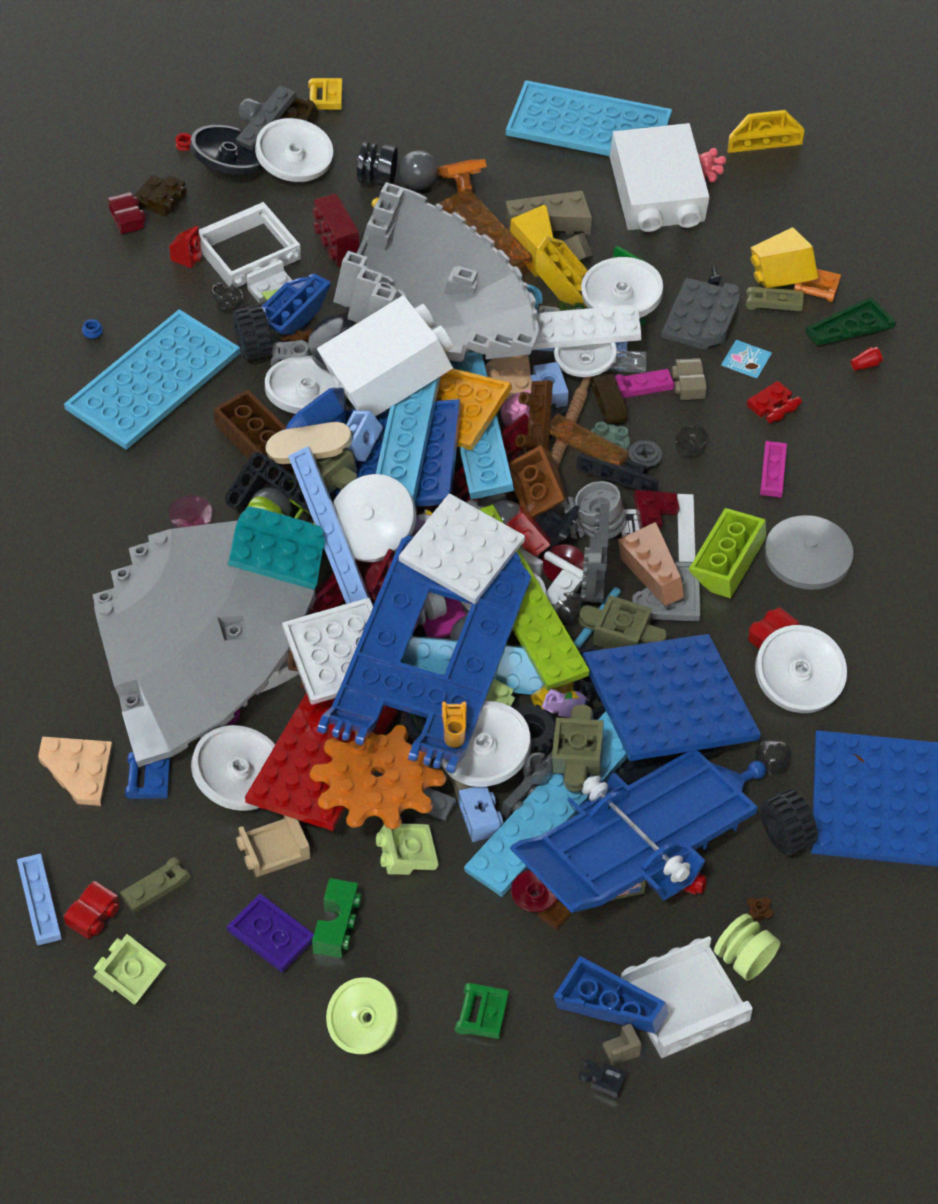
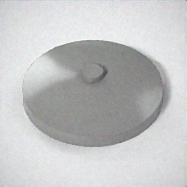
M795 516L781 521L770 531L765 545V559L771 571L785 583L802 589H823L835 585L847 575L853 560V546L847 534L835 523L816 516Z

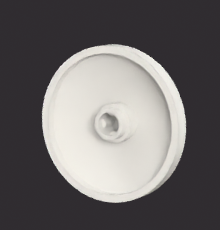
M293 118L275 120L264 126L257 136L255 146L257 159L269 173L278 178L293 182L310 181L322 176L331 165L333 158L332 143L323 130L310 122Z
M629 257L611 258L594 265L585 274L581 286L582 299L588 309L638 304L639 318L652 312L659 305L663 296V281L659 272L642 260Z
M311 356L282 360L272 366L265 377V392L269 400L280 409L297 414L298 411L329 388H339L330 372L320 368L312 360Z
M372 474L353 480L340 491L333 502L354 559L358 561H382L388 549H392L396 553L401 538L412 535L416 524V507L411 494L400 482L386 475Z
M791 625L776 630L763 642L756 657L755 671L761 689L772 702L788 711L796 713L820 711L837 699L846 683L847 665L841 649L827 634L813 627Z
M485 701L466 754L458 764L455 773L447 772L446 767L450 760L444 758L441 763L443 769L456 781L469 786H492L508 780L524 766L525 760L530 754L531 735L525 719L518 711L506 704Z
M231 725L216 728L204 735L195 748L191 761L193 778L199 789L210 800L223 807L242 811L258 809L260 807L245 803V795L275 744L267 736L248 727Z

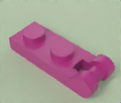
M668 369L629 376L621 374L614 376L622 398L672 390L674 387Z

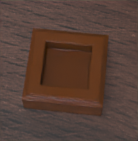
M558 900L551 908L538 913V918L556 931L572 916V913Z

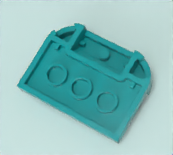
M249 506L240 515L234 528L227 565L314 590L317 585L322 550L325 546L323 529L318 525H313L303 520Z

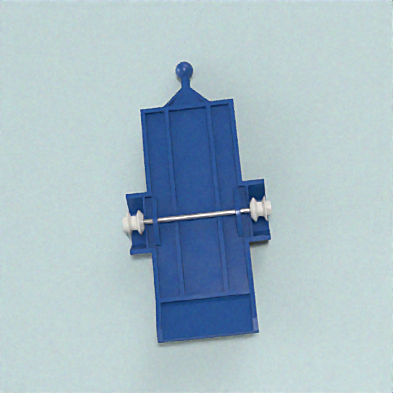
M698 750L686 752L629 786L615 772L610 775L607 783H601L602 778L600 776H591L585 780L582 790L584 795L590 794L588 801L579 806L571 797L567 799L577 814L576 816L541 836L519 840L511 845L510 850L571 913L601 906L644 880L647 881L650 888L662 900H666L695 881L705 862L695 851L697 848L702 847L705 850L709 841L731 828L736 831L739 823L757 813L758 807L742 793L746 781L752 778L761 779L764 777L766 767L761 761H753L748 765L745 772L739 774L709 762Z

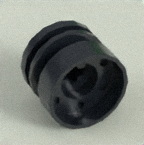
M363 142L357 158L358 182L365 183L367 178V183L372 184L375 176H377V182L380 186H384L386 182L394 184L398 164V148L396 146L383 145L380 153H378L377 144L373 143L370 149V143Z

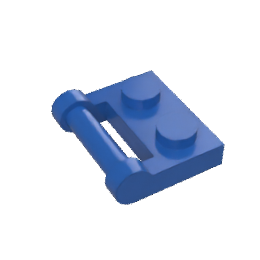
M130 752L127 759L129 763L128 786L125 788V797L129 799L168 798L170 757L145 765L144 788H138L139 767L134 753Z

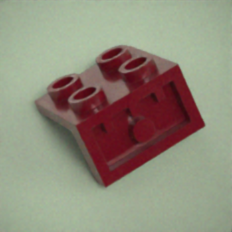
M388 549L382 561L372 562L363 581L372 603H375L394 558L395 553L392 549Z

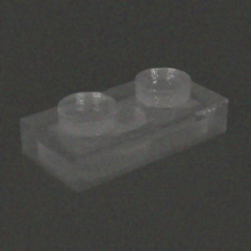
M617 351L613 365L606 371L646 373V352Z

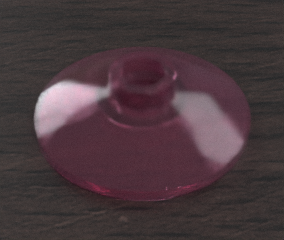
M197 495L180 497L169 508V519L177 528L206 525L211 520L213 514L211 504L205 498Z

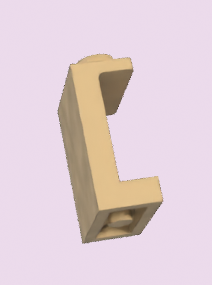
M284 815L282 820L245 832L243 826L238 828L239 837H236L237 845L240 851H245L246 856H244L246 866L248 870H253L256 878L310 859L309 844L297 819Z

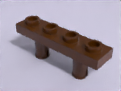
M532 381L531 393L521 392L519 395V403L530 406L528 435H518L515 439V444L517 447L526 448V453L540 445L548 450L553 381Z

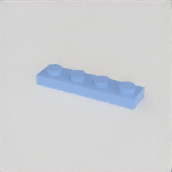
M41 853L17 859L37 946L62 940Z

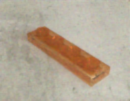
M557 414L550 421V435L590 457L621 466L628 458L629 452L560 414Z

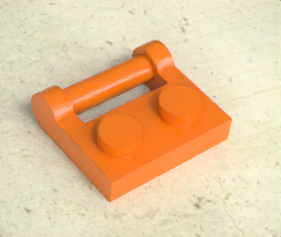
M817 269L818 279L795 284V291H804V294L825 298L828 302H833L841 274Z

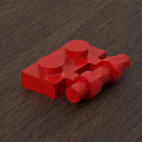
M776 381L748 399L747 406L759 417L768 414L766 420L771 424L774 421L781 420L786 413L795 411L798 408L797 406L802 404V400L798 396L791 399L792 392L779 381Z

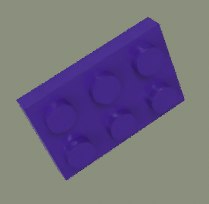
M261 894L227 925V931L281 973L312 943L314 936L311 931Z

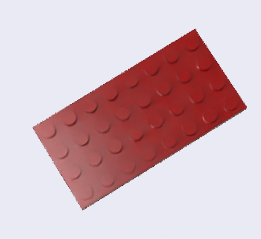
M306 692L246 793L245 803L331 831L335 829L346 807L321 808L318 805V799L330 787L325 782L313 781L310 778V770L314 765L328 764L332 761V757L324 751V745L327 740L333 738L343 743H350L356 738L355 731H352L349 740H342L345 728L342 729L338 738L333 737L332 732L336 726L333 724H329L325 734L317 732L322 715L332 707L335 698L311 705ZM384 705L377 725L372 732L376 735H385L399 710Z

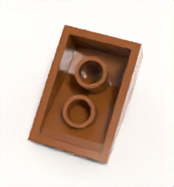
M542 445L508 463L514 491L519 503L532 518L566 501L558 468L552 454Z

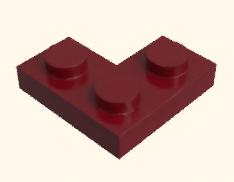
M635 490L633 494L639 529L656 522L660 530L662 527L660 514L677 515L680 510L676 493Z

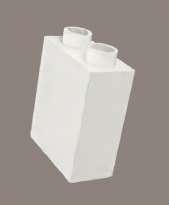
M690 123L613 131L610 160L628 230L641 229L644 232H652L661 226L680 225L681 227L688 228L697 225L699 222H705L709 194Z
M404 295L317 348L331 376L338 386L345 390V395L357 411H371L374 416L379 415L390 408V406L400 402L453 369L445 353L454 347L449 336L441 325L431 330V328L436 326V323L426 306L421 304L414 309Z

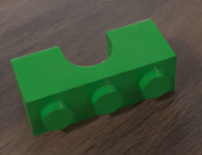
M329 878L324 896V911L335 913L338 917L332 921L318 920L312 940L313 953L342 959L344 949H349L351 935H348L349 930L355 927L356 914H354L355 907H360L362 893H358V883Z

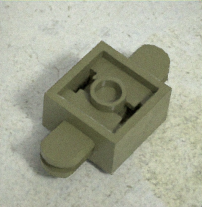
M346 448L342 449L343 452L337 456L315 459L329 494L336 488L342 490L346 485L358 478L355 473L357 468L353 453Z
M609 595L603 610L588 605L580 610L579 624L581 627L594 630L593 644L596 646L610 649L666 640V631L664 629L650 625L652 608Z
M583 704L573 707L570 718H556L552 751L553 773L564 774L565 788L571 792L583 790V784L587 779V775L600 776L604 720H593L592 709Z

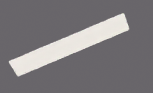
M677 494L680 508L678 512L679 562H693L695 559L693 494Z

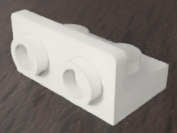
M279 260L248 274L247 288L258 303L261 304L266 302L262 292L280 289L286 282L292 281V279L284 271V263Z

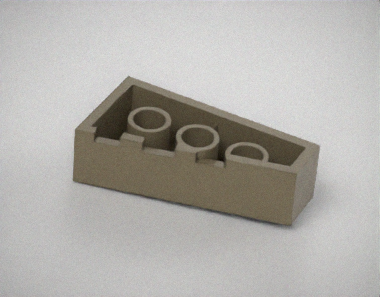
M583 191L505 202V220L509 232L512 218L545 205L548 211L552 234L554 231H566V234H574V231L583 232L585 235H591L592 217Z

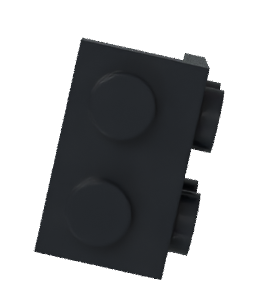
M578 505L572 507L562 518L550 509L535 517L534 520L550 537L551 545L541 552L543 555L551 547L558 545L560 540L564 541L570 533L569 526H572L579 517L577 512L580 507Z

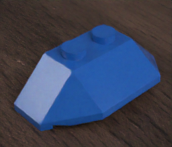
M316 274L286 282L261 306L267 317L269 327L281 334L288 335L301 330L319 312L331 282Z
M342 387L329 388L298 411L288 423L286 429L330 422H340L346 425L345 390Z

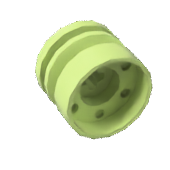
M748 913L741 915L728 926L714 948V953L720 958L723 957L725 963L731 964L735 962L733 969L746 981L758 976L768 966L776 955L781 943L768 930L760 932L761 925L757 921L753 922L754 919Z

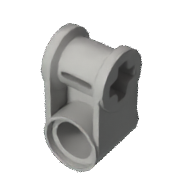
M299 340L272 344L271 354L273 358L271 359V366L278 363L279 359L282 361L288 358L310 356L308 343Z

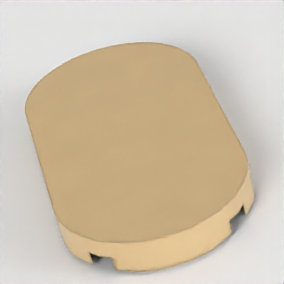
M340 422L286 429L274 434L268 440L266 452L270 459L279 464L291 463L288 456L307 446L311 448L315 459L333 457L343 452L342 449L348 448L351 445L352 434L349 427Z

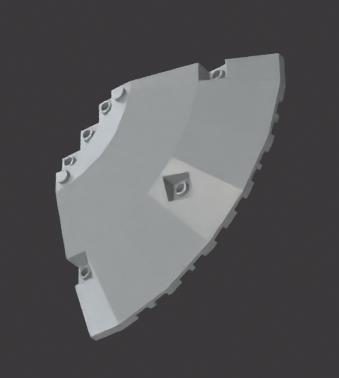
M385 183L373 209V214L367 223L357 254L348 251L342 261L333 302L344 307H350L347 319L359 323L404 295L414 309L421 304L426 306L436 323V326L431 328V330L441 325L454 346L446 352L449 361L463 362L467 351L471 350L476 353L485 354V359L530 355L539 334L538 321H536L537 310H535L536 300L532 292L527 291L528 285L521 280L522 274L518 267H512L509 264V257L502 250H497L494 247L495 242L485 234L479 235L476 232L477 228L475 226L470 228L466 225V219L458 213L454 212L451 215L443 211L442 205L436 204L434 206L428 203L426 197L415 191Z
M237 521L174 528L149 535V542L129 548L132 565L111 571L114 588L93 594L98 627L138 767L172 757L186 749L188 743L198 737L201 739L213 728L225 726L235 717L234 712L241 706L245 707L248 705L247 700L254 694L258 695L269 684L268 679L274 671L277 672L287 659L286 654L290 650L282 623L307 616L309 609H312L316 600L315 589H309L228 566L227 562Z

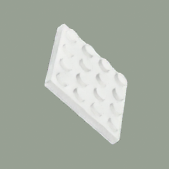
M449 493L401 552L399 561L476 604L525 541V536Z
M370 598L282 623L284 634L311 705L336 698L373 606Z

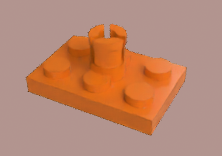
M470 159L438 167V176H442V179L455 178L457 192L472 190L470 174L482 172L481 168L487 167L485 159Z

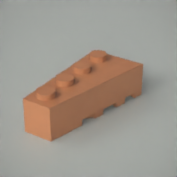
M656 522L618 539L621 560L664 606L684 597L681 576Z

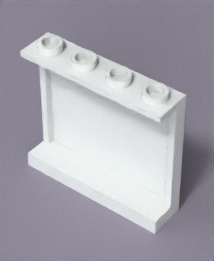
M710 936L704 939H695L689 945L682 948H673L661 957H652L644 964L637 967L630 966L621 973L622 979L666 1002L669 1014L656 1034L647 1032L661 1058L748 1022L751 1019L753 1008L749 1001L742 1002L710 948Z

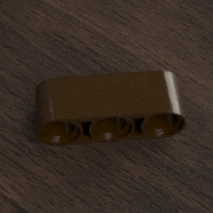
M607 373L592 376V390L604 422L608 425L627 422L626 405L614 374Z

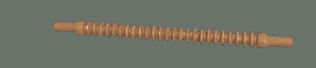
M583 377L580 387L576 389L561 430L552 448L551 454L557 468H559L578 416L588 396L587 389L591 382V377Z

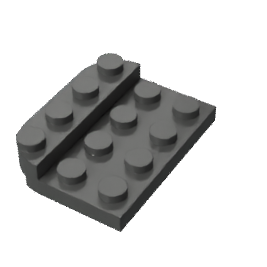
M686 277L661 332V338L707 350L708 346L719 343L722 345L726 340V334L733 317L738 312L740 299L738 286L725 282L724 286L720 287Z
M601 504L600 513L595 512V526L599 527H594V538H590L589 547H585L581 602L603 603L610 504Z

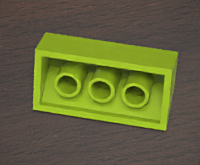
M725 508L690 565L689 572L711 593L731 598L766 539V520Z

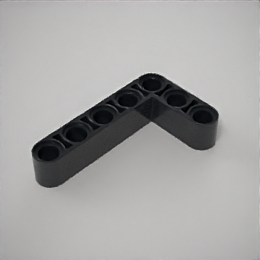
M255 452L249 457L225 495V502L229 507L245 511L253 495L263 489L265 484L269 482L310 513L296 475L282 464L275 463L268 455L261 452Z

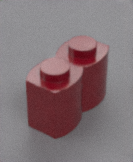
M131 192L108 198V208L120 234L144 228L143 222H146L144 211L139 210L137 197H133Z

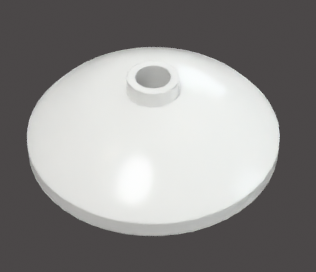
M615 342L557 347L554 349L555 361L558 362L560 368L564 372L578 377H591L605 372L613 365L617 355Z

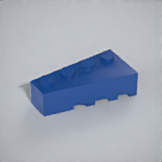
M579 956L553 996L559 1009L623 1026L631 1023L635 1029L654 1034L657 1033L669 1014L665 1001Z

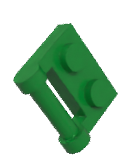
M472 983L465 984L463 991L465 998L460 1019L455 1025V1032L462 1035L474 1034L499 1039L509 990ZM479 996L482 999L476 1023H472L469 1020L474 999Z

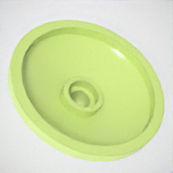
M371 978L352 979L340 986L333 994L327 1008V1028L333 1041L343 1050L362 1055L373 1053L382 1048L391 1039L396 1029L398 1007L395 997L387 986ZM368 1014L372 1015L370 1022L366 1020Z

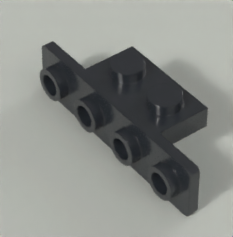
M581 453L577 456V470L637 490L658 492L659 479L644 474L646 465L609 453H605L602 460Z

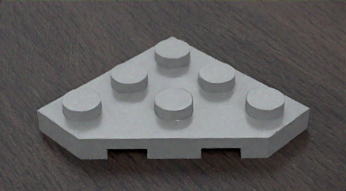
M675 563L681 576L683 598L664 606L648 588H645L643 591H638L633 595L632 602L652 608V620L699 621V581L689 572V567L692 563Z

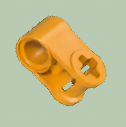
M462 701L461 704L442 702L444 741L450 747H460L465 742L466 701Z

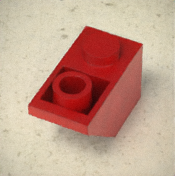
M194 226L180 233L169 245L171 261L192 268L196 262L200 261L202 251L199 227Z

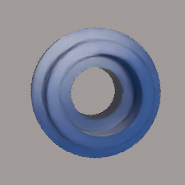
M90 319L84 323L82 333L87 338H97L103 333V327L99 321Z

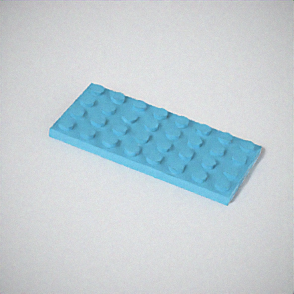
M525 80L507 125L506 135L610 156L613 131L668 126L672 109Z
M179 309L64 403L65 410L127 450L241 353L240 347Z

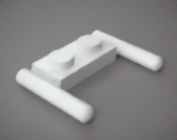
M547 551L544 554V558L563 569L546 591L549 602L559 616L581 586L583 570Z

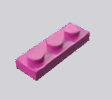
M765 442L760 495L782 498L787 443Z

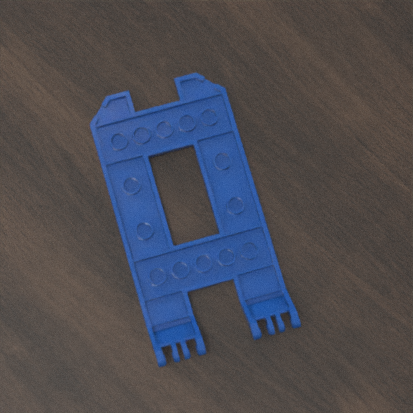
M409 535L401 538L333 705L322 715L317 732L325 734L329 724L336 725L332 732L333 737L338 738L342 729L345 728L342 740L347 741L351 736V732L356 731L359 733L356 735L355 742L363 746L367 736L375 729L384 705L425 717L427 721L421 735L411 747L408 760L415 762L419 757V752H425L427 754L423 760L424 765L429 766L433 756H436L433 768L438 769L444 758L450 760L446 767L447 772L454 774L468 749L531 582V576L527 569L525 570L520 557L515 552L477 603L473 604L399 561V555L414 538V536L411 537ZM430 592L471 604L444 675L401 663ZM462 701H466L465 742L460 747H450L444 741L442 702L461 704Z

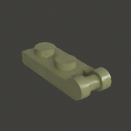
M749 287L746 290V308L749 310L768 308L802 311L804 291Z
M174 857L163 867L121 891L120 896L132 913L135 914L186 883L191 875L186 869H182L181 862L177 857ZM174 873L175 877L170 879L168 876Z

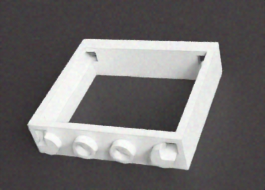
M264 202L199 230L202 254L231 290L246 284L248 274L281 260L284 266L301 259L300 244ZM264 223L284 249L231 271L211 246Z

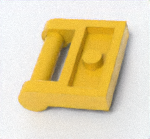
M312 78L309 80V100L315 103L317 110H341L342 78ZM319 88H323L322 100H317V90Z

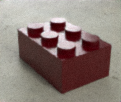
M335 193L314 200L312 214L315 223H313V230L316 235L319 234L323 248H327L330 260H334L336 266L341 267L348 251L357 254L359 249V231Z

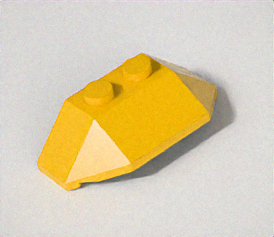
M786 110L748 114L730 134L727 151L732 153L802 145L805 129Z
M548 236L545 237L536 250V273L560 301L574 306L575 303H584L581 286L588 270L564 241Z

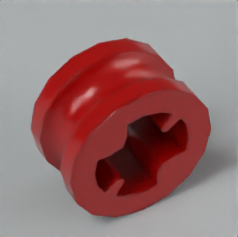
M188 133L178 134L175 138L176 148L180 151L190 150L192 136Z

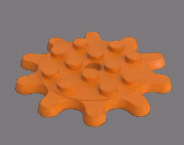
M403 725L395 726L387 735H376L371 732L363 746L356 744L355 740L350 743H343L337 739H329L324 745V751L332 757V761L328 764L314 765L310 770V778L313 781L325 782L330 787L320 795L318 805L323 809H331L335 806L346 807L349 811L346 822L350 827L354 828L362 826L368 817L378 816L383 820L385 827L396 829L401 826L400 814L403 810L412 808L420 813L430 812L433 809V803L424 794V791L428 787L444 785L446 783V775L442 770L432 769L424 765L423 760L427 754L420 751L419 757L415 762L408 760L412 745L406 742L409 733ZM375 770H377V772L383 773L384 775L380 777H375L372 774L375 773Z

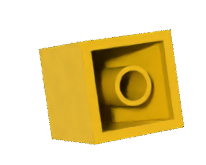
M545 205L512 218L510 225V249L535 277L539 276L535 271L536 250L545 237L553 238L548 211Z
M793 227L751 247L752 256L750 259L755 267V280L765 288L818 279L813 246Z

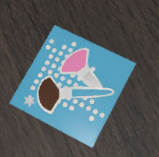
M736 340L721 365L758 378L772 353Z

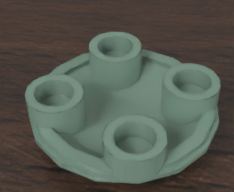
M598 422L595 424V428L590 431L588 442L591 448L600 454L619 455L628 449L630 438L626 427H617L615 425H608L605 422Z

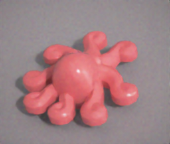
M711 148L709 152L701 155L698 154L704 179L707 176L710 182L717 180V174H723L724 168L722 165L726 163V157L720 156L716 158L718 155L716 148Z

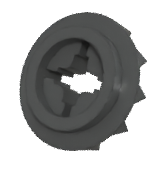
M646 440L637 441L630 446L628 458L631 461L646 465V469H648L650 466L656 467L657 463L661 462L662 450L654 442ZM643 451L646 453L648 458H644V456L642 455Z

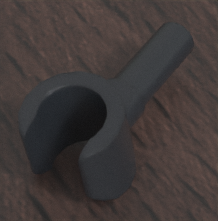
M712 266L713 276L708 278V283L721 287V275L717 274L716 266Z

